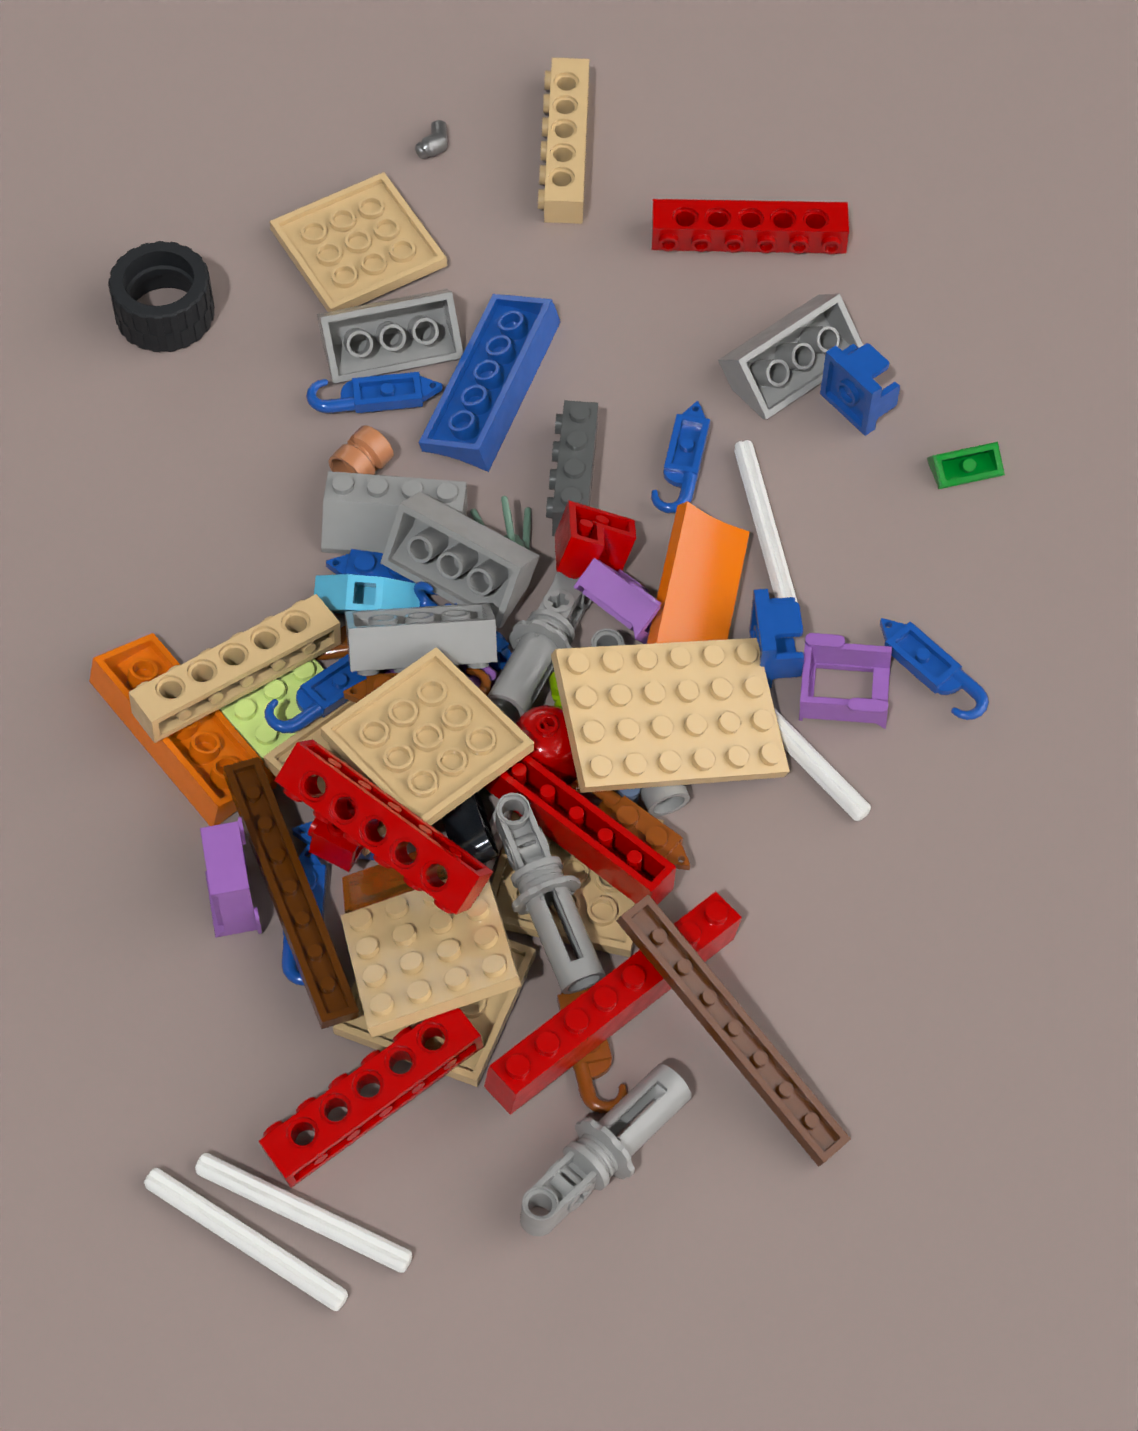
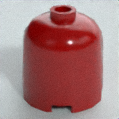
M543 705L533 707L523 713L516 722V725L534 742V751L528 755L566 784L570 785L577 779L562 708Z

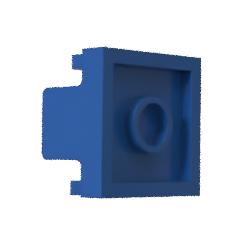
M869 343L864 344L860 348L852 344L843 351L838 346H834L825 355L820 395L866 436L875 430L877 419L897 405L900 385L897 382H893L882 390V387L873 380L889 369L890 362Z
M768 589L754 590L749 625L750 638H757L760 648V666L765 668L769 688H772L773 679L802 676L804 655L803 652H796L795 641L791 638L803 635L800 605L795 601L794 597L769 599Z

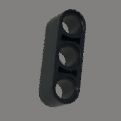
M478 792L442 817L448 839L484 864L499 856L490 823Z

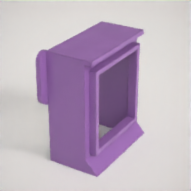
M594 558L576 582L574 588L582 592V594L627 628L634 631L635 640L647 644L651 622L660 610L661 602L650 595L646 587L621 569L616 571Z
M809 633L806 635L799 721H803V718L876 723L886 729L892 647L847 644L843 636L834 634ZM816 668L873 672L872 699L814 697Z
M238 817L236 822L200 828L215 938L258 930V934H261L262 929L257 906L253 907L247 877L248 868L243 845H246L242 817Z

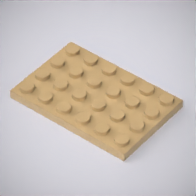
M757 638L555 649L551 654L580 793L785 777L790 772L765 668L760 666V648Z

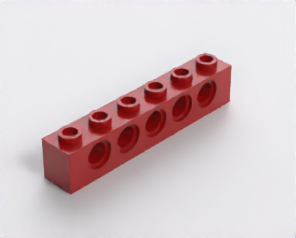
M653 199L652 250L779 252L797 254H846L849 237L848 202Z
M313 739L296 743L274 780L284 787L283 792L289 798L307 804L314 810L313 814L316 818L326 824H334L344 832L343 837L347 841L368 849L374 854L373 859L378 864L388 869H395L404 876L403 880L408 886L417 891L426 892L435 899L434 904L446 913L457 915L469 910L494 872ZM319 776L325 781L326 789L324 794L317 786ZM348 798L352 799L355 803L356 812L354 816L347 809ZM378 820L382 821L386 827L384 838L377 831ZM409 842L416 848L417 856L415 860L411 859L407 853ZM438 865L443 866L447 872L446 883L438 877Z
M460 1008L425 1019L414 1028L411 1026L404 1028L393 1038L394 1043L383 1051L375 1050L368 1054L361 1061V1067L350 1075L348 1073L341 1074L329 1084L328 1091L317 1099L316 1097L306 1099L297 1107L295 1115L285 1122L280 1120L273 1123L264 1131V1137L258 1142L290 1188L294 1187L484 1047L481 1035ZM432 1037L444 1039L443 1045L437 1050L426 1049L424 1047L426 1041ZM400 1060L412 1062L410 1070L403 1074L393 1072V1066ZM369 1083L380 1085V1089L375 1096L367 1098L360 1095L365 1085ZM336 1107L348 1109L346 1116L342 1120L331 1121L328 1119L332 1109ZM311 1130L315 1132L314 1139L309 1144H296V1138L302 1131Z

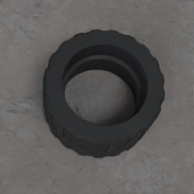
M156 241L132 248L116 261L117 263L110 271L111 276L108 279V286L116 324L121 335L125 336L129 343L143 350L160 353L162 351L173 352L177 349L191 346L190 344L199 341L204 333L208 332L211 322L214 320L215 307L208 267L198 253L192 251L188 246H183L176 242ZM161 288H175L187 292L181 299L167 305L151 306L137 301L146 293Z

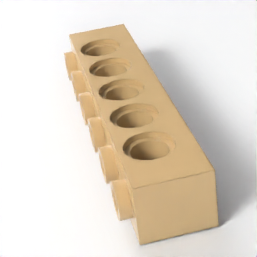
M552 58L551 71H545V90H550V94H544L543 113H549V117L542 118V137L548 138L547 141H541V160L546 161V165H540L539 185H545V190H538V209H544V223L583 224L589 59Z
M317 594L306 600H300L287 610L275 616L265 618L260 624L244 632L236 633L220 645L202 651L197 657L181 665L171 667L166 673L151 681L140 683L135 689L129 691L132 714L152 741L156 743L341 644L340 622Z

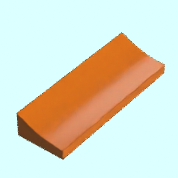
M688 501L677 505L657 600L661 602V608L652 619L647 644L728 639L749 531L722 522L704 513Z
M151 633L94 657L89 682L208 825H219L235 813L237 808L223 775V766L259 756L219 709L156 743L152 741L132 714L129 691L135 689L142 682L151 681L166 673L171 667L180 665L156 635ZM263 765L271 788H276L277 782L274 781L276 776Z

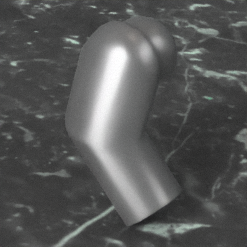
M442 120L432 122L431 135L424 137L422 142H418L415 146V151L420 158L434 157L446 150L448 145L446 123Z

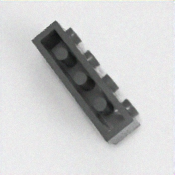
M564 400L563 414H556L555 434L561 435L560 441H553L552 462L558 463L557 469H550L549 490H555L554 497H547L546 518H552V536H555L569 500L590 506L598 429V403Z

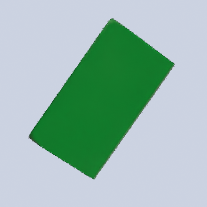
M998 442L927 457L938 489L1005 475Z

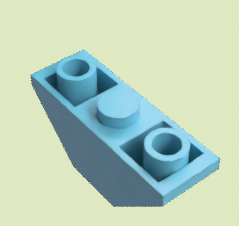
M353 574L316 575L314 595L317 594L332 613L345 614L346 611L420 607V601L414 592V585L416 583L386 577Z

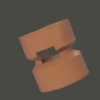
M364 425L350 437L347 444L342 445L329 458V466L333 472L375 475L378 469H382L394 456L393 449L379 431Z

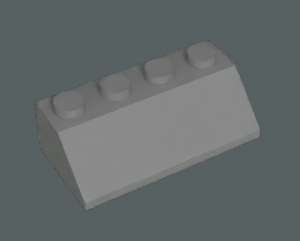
M448 289L317 314L322 344L333 384L350 381L352 378L375 376L461 359L463 355L453 294Z
M821 294L815 296L718 361L731 389L762 419H768L822 383L825 355L828 350L838 346L843 351L852 344L860 348L863 346V343L841 295Z
M328 471L323 498L321 552L349 554L351 549L384 553L399 504L418 492H422L466 516L468 507L467 482Z
M418 492L399 504L380 564L415 583L423 581L430 584L434 589L433 593L454 604L489 603L496 619V627L500 628L528 588L540 555L432 497Z
M489 603L345 612L350 671H357L358 675L379 674V670L394 669V672L400 673L436 647L454 665L467 664L468 668L479 669L488 667L491 662H497L496 619Z

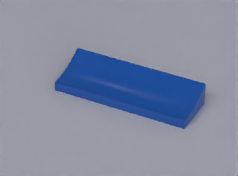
M502 294L492 295L418 442L422 452L447 456L487 472L490 471L561 323L552 299Z

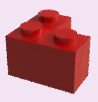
M569 500L555 532L556 571L568 578H580L594 558L616 571L619 569L623 570L636 540L635 520Z

